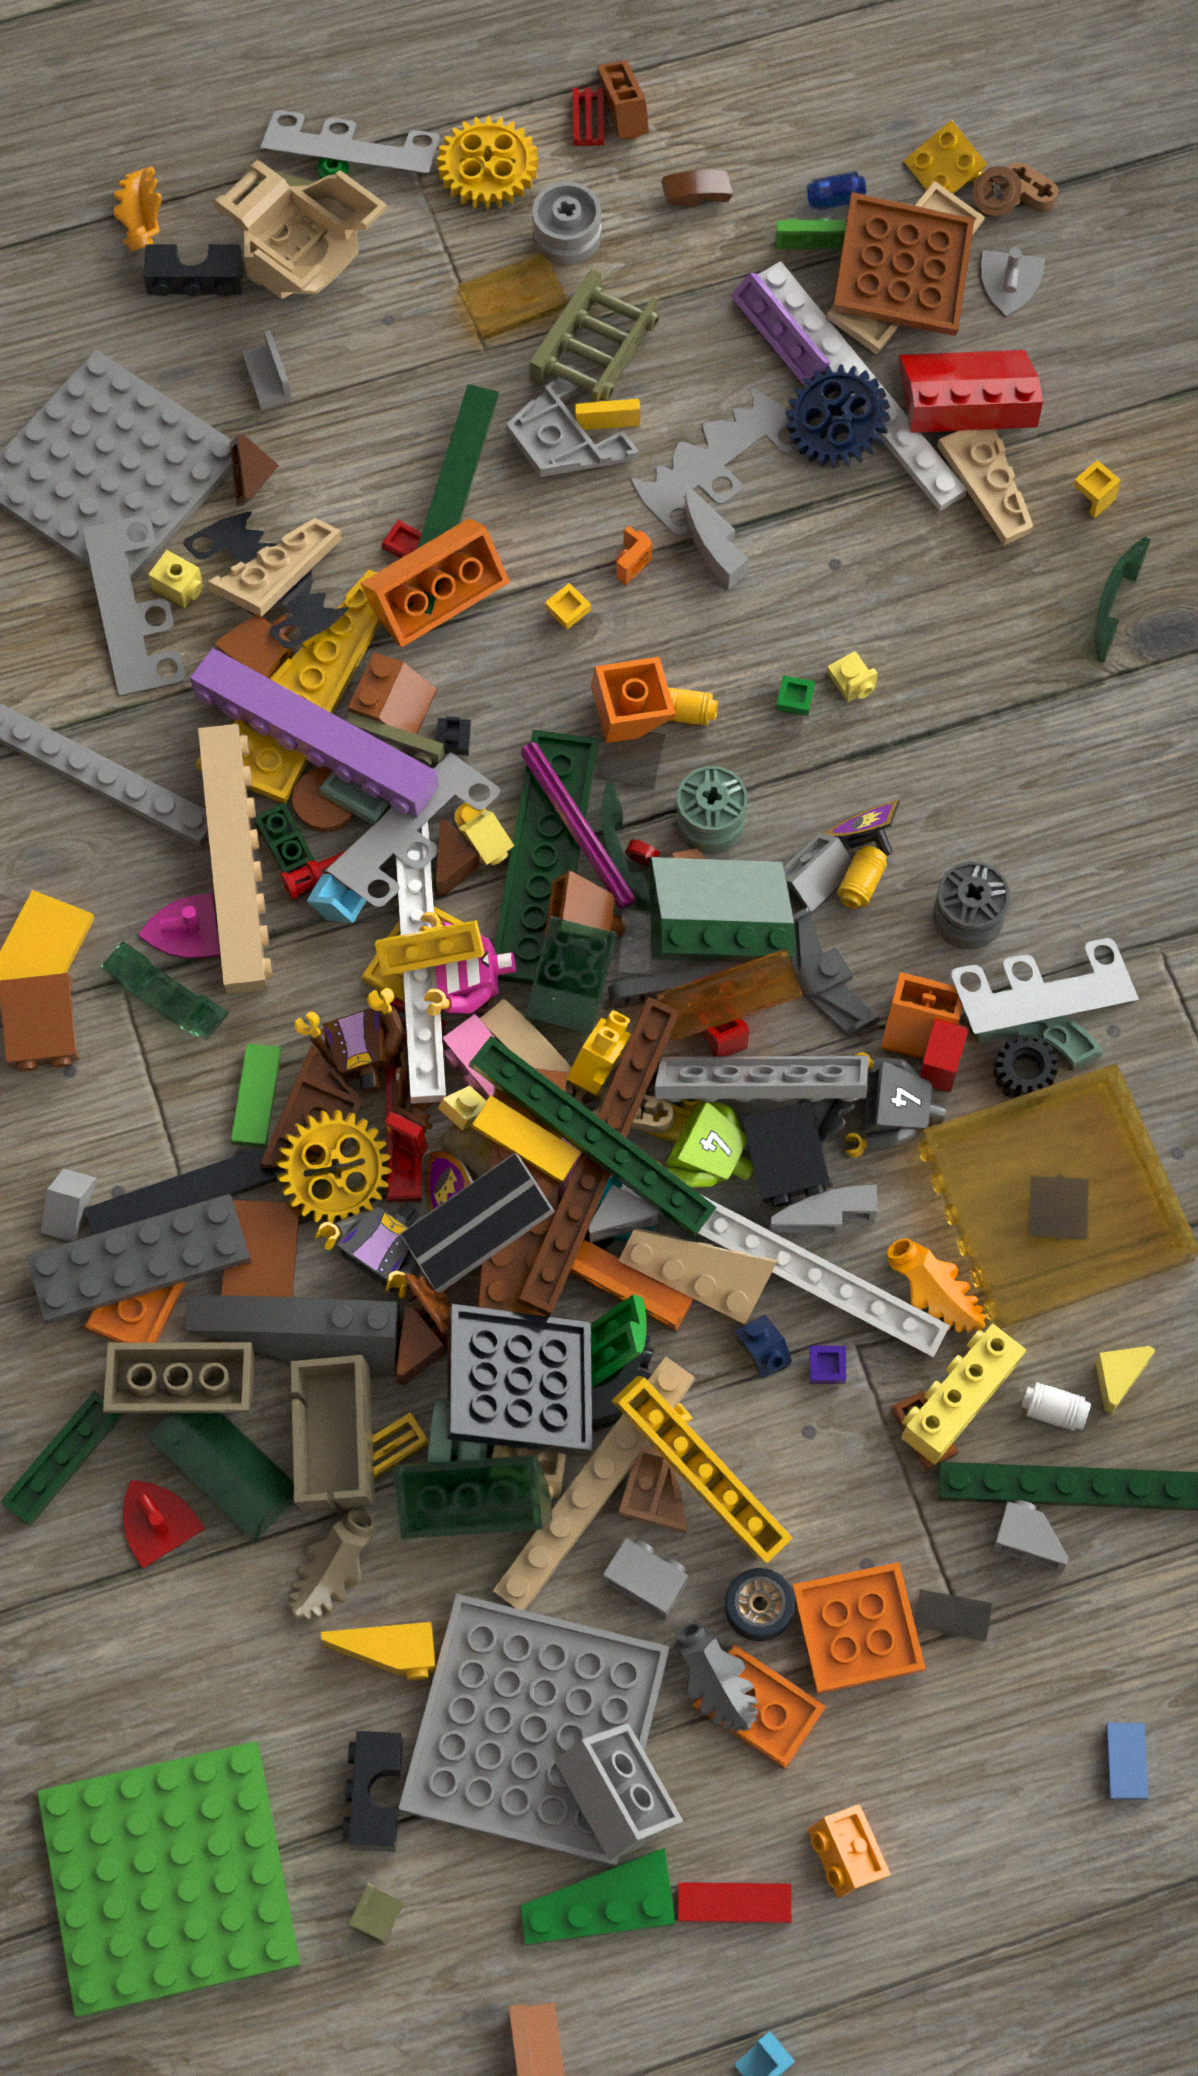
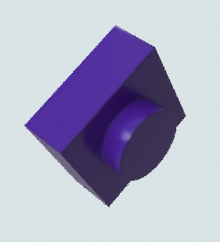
M846 1346L809 1347L810 1384H846Z

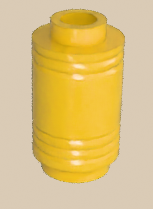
M668 687L675 711V717L669 721L708 726L710 720H716L718 701L713 700L712 693Z
M866 845L856 851L837 890V894L845 906L852 909L868 906L887 867V857L881 850Z

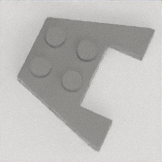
M572 364L567 365L568 367L576 370ZM561 377L556 381L552 380L545 386V391L536 400L532 399L506 424V433L540 477L635 461L638 459L639 451L624 431L594 444L563 404V402L586 392V389Z

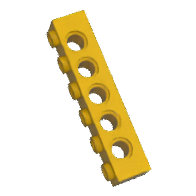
M635 1377L611 1400L759 1561L767 1564L793 1539L645 1377Z

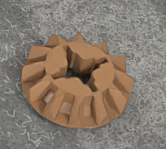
M995 166L985 170L974 184L973 199L976 206L985 215L997 218L999 215L1010 214L1011 210L1020 204L1019 199L1023 192L1021 179L1012 169L1005 166ZM993 182L1001 188L1006 187L1002 192L1004 196L1003 201L996 196L991 198L995 193Z

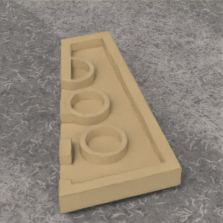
M996 429L957 431L940 438L937 444L938 449L958 479L966 487L968 494L1002 544L1006 545L1031 534L1033 524L1023 496L1017 490L1014 482L1015 474L1012 466L1008 465L1004 454L1005 447L1002 439L998 438Z
M313 518L283 536L282 543L270 548L266 546L257 552L255 559L246 564L241 561L231 567L230 574L223 578L216 576L209 580V591L262 617L341 541V531Z
M635 1227L621 1254L619 1262L746 1325L777 1263V1259L748 1255L746 1252L713 1247L711 1244L682 1240L680 1237Z

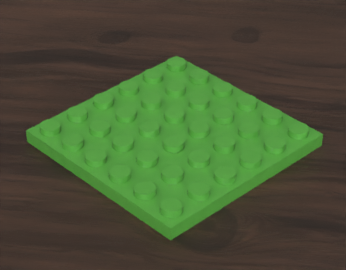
M258 1741L37 1791L75 2017H84L301 1966Z

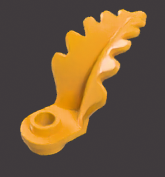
M153 166L127 174L125 176L126 180H120L118 183L124 189L114 192V197L122 203L114 207L113 214L129 229L126 232L128 238L122 241L124 245H128L130 252L145 247V244H153L151 236L160 232L157 216L162 199L160 193H153L157 185V179H152L155 174Z
M909 1238L899 1239L890 1245L887 1251L888 1263L893 1270L906 1276L910 1281L912 1306L920 1310L928 1307V1314L937 1319L944 1316L943 1322L950 1325L948 1330L955 1324V1331L957 1333H961L965 1328L967 1333H970L974 1329L981 1330L985 1327L983 1320L986 1318V1315L980 1314L983 1311V1307L980 1305L973 1306L978 1302V1298L976 1296H965V1293L970 1289L969 1283L954 1280L958 1274V1268L955 1264L936 1259L929 1249L916 1242H912Z

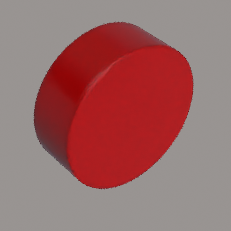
M631 839L625 850L628 858L646 867H650L651 857H660V852L655 847L636 839Z

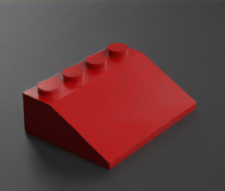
M1025 350L899 355L898 360L910 433L1038 428L1043 398L1039 377Z

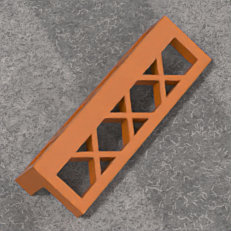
M585 1239L582 1241L569 1272L621 1302L632 1294L642 1297L646 1315L676 1332L694 1302L693 1298L619 1262L618 1257Z

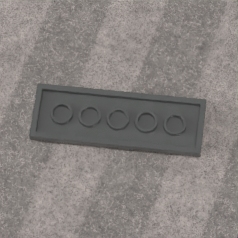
M231 1193L26 1256L46 1325L251 1262Z

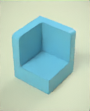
M323 873L307 902L327 921L354 923L366 900L355 891L344 887L332 874Z
M769 2031L750 2051L736 2062L735 2067L742 2076H781L795 2061Z

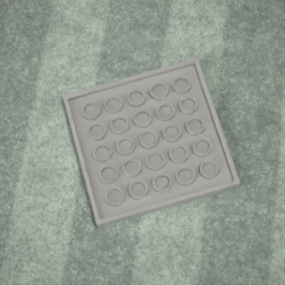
M96 349L0 452V508L90 570L91 565L83 527L140 515L148 516L152 521L154 530V544L149 547L125 552L132 583L232 472L229 444L232 440ZM133 523L127 529V537L132 542H142L148 535V530L142 523Z
M456 1594L399 1804V1812L616 1867L619 1857L609 1861L554 1760L582 1739L629 1723L645 1752L670 1647Z

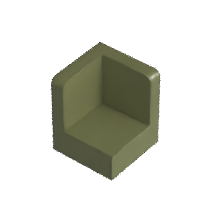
M368 1883L348 1925L352 1930L385 1945L402 1910L403 1902L377 1890L375 1885Z

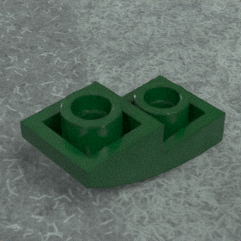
M285 802L256 815L254 820L282 873H289L306 865V862L310 860L314 861L300 829H297Z

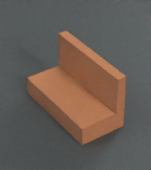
M555 2002L526 2007L524 2004L509 2006L517 2075L564 2076Z

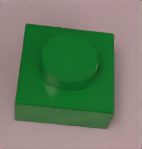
M783 675L776 710L809 716L815 681Z

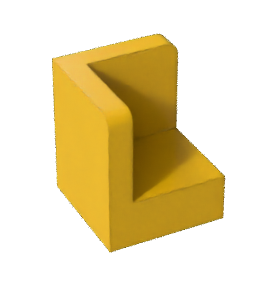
M1096 460L1075 479L1073 486L1092 502L1089 514L1096 518L1116 500L1121 480L1100 461Z

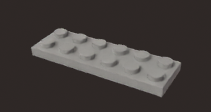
M868 1056L661 1057L655 1084L656 1099H665L669 1102H679L684 1099H700L704 1102H714L719 1099H735L739 1102H748L753 1099H770L775 1102H783L789 1098H804L811 1102L821 1101L824 1098H839L842 1101L851 1102L867 1097L869 1061Z

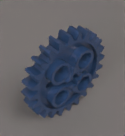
M843 364L839 365L835 373H833L829 365L826 366V375L823 376L815 370L814 381H810L807 378L803 379L806 385L804 390L795 387L794 390L799 398L788 400L790 406L794 409L786 412L788 420L792 421L786 424L789 433H793L790 439L793 444H798L797 449L800 454L807 452L806 456L810 462L818 456V462L821 467L826 464L828 459L831 461L833 468H837L839 460H843L845 465L850 467V458L852 457L862 462L861 453L863 451L872 455L873 450L870 445L872 443L882 444L878 433H888V429L883 422L891 421L889 413L885 411L890 408L888 400L884 399L887 396L884 389H878L879 383L876 378L869 381L870 376L866 370L858 376V370L854 365L848 373H846ZM834 391L841 392L838 398L834 400L827 399L830 393ZM858 407H867V410L863 414H853ZM814 418H823L819 425H809ZM849 433L848 438L844 441H835L839 434Z

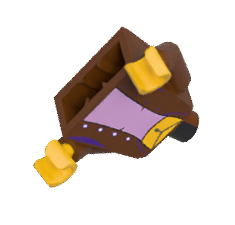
M388 988L380 992L382 1000L377 990L372 991L368 995L367 1002L371 1008L324 1023L321 1030L318 1028L320 1018L315 1012H308L306 1014V1018L311 1026H307L300 1017L295 1021L296 1031L302 1035L310 1034V1041L318 1048L320 1054L341 1075L360 1080L363 1093L376 1092L382 1089L379 1072L396 1066L398 1063L397 1054L400 1051L405 1036V1029L396 1008L390 1006L394 999V993Z

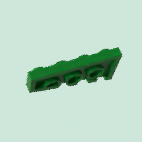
M665 1847L521 1905L525 1946L675 1925Z

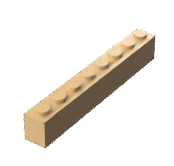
M238 724L198 728L224 987L227 995L268 990L267 979L273 978L270 958H264L263 946H269L267 925L261 926L260 914L266 913L264 893L258 894L256 883L263 881L260 861L254 862L253 850L259 849L257 829L251 830L250 818H256L254 798L247 797V787L253 786L250 766L244 767L243 755H249L247 735H241Z

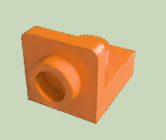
M630 526L623 530V544L627 548L622 550L616 559V578L625 585L652 560V543L650 538L640 530L635 531Z

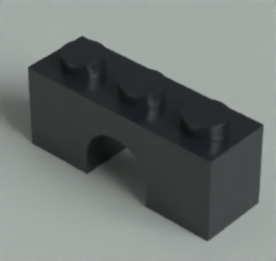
M145 244L143 277L147 294H155L157 296H167L169 294H186L188 296H198L200 294L220 296L242 295L243 258L240 244H209L207 258L201 264L195 266H188L180 262L177 244Z
M356 1731V1741H349L348 1764H354L353 1779L346 1780L345 1801L352 1803L351 1817L344 1816L343 1839L349 1840L351 1850L396 1852L397 1809L382 1808L375 1805L370 1799V1791L373 1784L382 1777H401L403 1737L401 1733Z

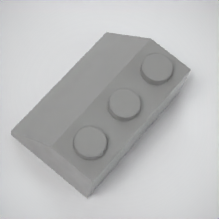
M629 1723L584 1738L554 1760L609 1861L636 1850L684 1822Z

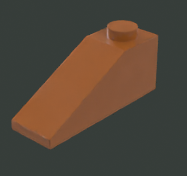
M627 60L597 65L611 121L618 138L636 139L642 134L649 133L646 99Z

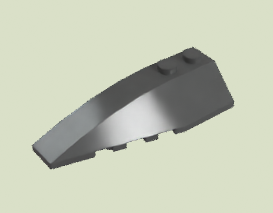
M187 1295L185 1331L220 1342H251L254 1352L289 1363L300 1360L362 1355L370 1365V1375L396 1377L400 1305L398 1302L370 1300Z

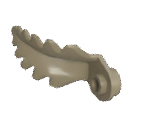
M360 1509L350 1511L333 1526L327 1538L312 1543L307 1547L306 1555L312 1563L298 1567L297 1573L305 1580L294 1582L291 1587L298 1592L289 1595V1600L293 1602L289 1603L288 1607L292 1610L291 1616L293 1618L300 1619L303 1617L310 1620L311 1614L319 1618L322 1616L321 1607L326 1612H331L333 1605L330 1597L344 1602L347 1599L344 1584L357 1586L361 1582L359 1554L376 1533L375 1520L371 1514Z

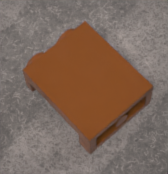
M68 973L0 981L6 1062L10 1067H16V1071H33L37 1069L38 1064L50 1063L52 1068L68 1067L72 1065L71 1061L79 1060L71 996L73 984L72 978Z

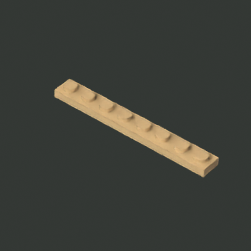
M665 1356L648 1379V1382L674 1409L696 1379ZM624 1415L620 1417L493 1589L494 1593L514 1608L527 1610L649 1444L647 1439Z

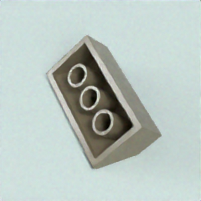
M107 1343L103 1412L249 1413L254 1393L255 1355L252 1343Z

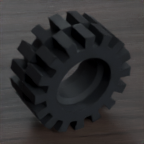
M1028 1034L1026 1039H1022V1035L1015 1036L1013 1042L1011 1039L1007 1040L1004 1047L1001 1046L998 1051L993 1075L997 1077V1087H1003L1002 1093L1005 1096L1009 1093L1013 1094L1012 1100L1018 1101L1019 1097H1024V1102H1030L1032 1097H1035V1100L1041 1099L1043 1093L1047 1094L1054 1084L1059 1066L1056 1065L1058 1061L1057 1054L1052 1055L1053 1047L1050 1044L1045 1047L1043 1045L1045 1040L1040 1037L1036 1042L1033 1041L1034 1035ZM1022 1057L1031 1058L1037 1063L1039 1073L1032 1079H1022L1014 1073L1013 1063Z

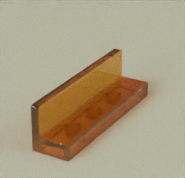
M787 949L656 994L659 1002L680 1011L670 1033L672 1041L683 1039L803 996Z

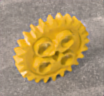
M490 116L486 117L485 123H481L477 117H474V125L470 126L467 122L463 121L462 131L453 127L452 137H444V146H439V156L437 157L439 178L443 179L444 189H451V197L461 194L462 204L471 199L473 201V208H476L480 202H484L486 209L490 208L491 202H495L499 208H502V200L506 199L510 204H513L514 194L523 198L524 188H532V179L537 178V168L539 167L537 147L533 146L531 136L525 137L524 128L515 131L514 121L505 126L503 125V117H500L496 123H492Z
M335 1110L332 1119H329L325 1111H321L320 1121L318 1122L308 1115L307 1122L309 1126L306 1128L296 1123L295 1127L299 1133L297 1137L289 1134L285 1136L291 1143L290 1148H279L283 1154L287 1155L286 1160L276 1162L277 1166L286 1170V1172L277 1176L279 1181L288 1182V1185L281 1190L284 1195L294 1193L289 1204L294 1207L303 1203L300 1214L306 1216L313 1210L312 1216L315 1222H318L323 1214H325L327 1222L333 1223L335 1215H338L340 1220L348 1218V1213L350 1212L353 1215L359 1214V1208L362 1206L370 1211L373 1210L369 1199L371 1197L378 1200L382 1199V1196L376 1190L378 1186L388 1187L389 1184L381 1179V1175L391 1173V1169L382 1166V1162L390 1159L391 1156L388 1153H380L379 1151L386 1145V1142L384 1140H373L379 1131L376 1128L365 1131L368 1121L364 1118L355 1125V1114L351 1112L346 1116L345 1120H342V1114L339 1110ZM346 1138H354L356 1142L355 1150L349 1155H342L340 1152L341 1142ZM312 1145H319L322 1150L321 1157L315 1162H307L305 1158L306 1150ZM360 1158L364 1159V1163L361 1165L338 1167L335 1175L328 1170L319 1171L309 1176H304L303 1174L307 1169L330 1167L332 1159L340 1164L353 1162ZM353 1172H360L362 1175L361 1185L356 1189H348L346 1185L347 1177ZM319 1179L327 1180V1192L322 1196H313V1183Z

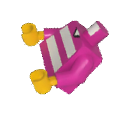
M426 912L420 917V920L429 923L432 928L421 926L418 932L454 924L448 922L440 924V919L435 913ZM480 934L485 952L483 957L436 966L437 989H430L423 999L426 1002H435L428 1005L427 1013L435 1016L440 1013L441 1009L448 1013L471 1014L476 1011L490 997L496 996L499 993L498 975L516 972L513 953L496 955L489 939Z

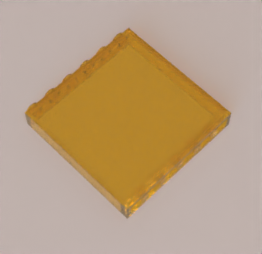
M1117 1063L924 1129L922 1132L921 1143H918L919 1154L923 1162H929L934 1173L931 1174L934 1190L937 1194L942 1193L947 1204L944 1206L946 1219L950 1226L955 1225L960 1236L957 1237L959 1250L963 1257H969L973 1267L970 1269L972 1281L977 1289L982 1288L986 1301H983L987 1317L990 1321L995 1320L999 1329L1193 1262L1198 1255V1244Z

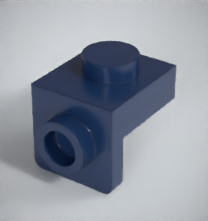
M765 1314L734 1331L738 1342L754 1361L761 1378L769 1376L792 1362L784 1337Z

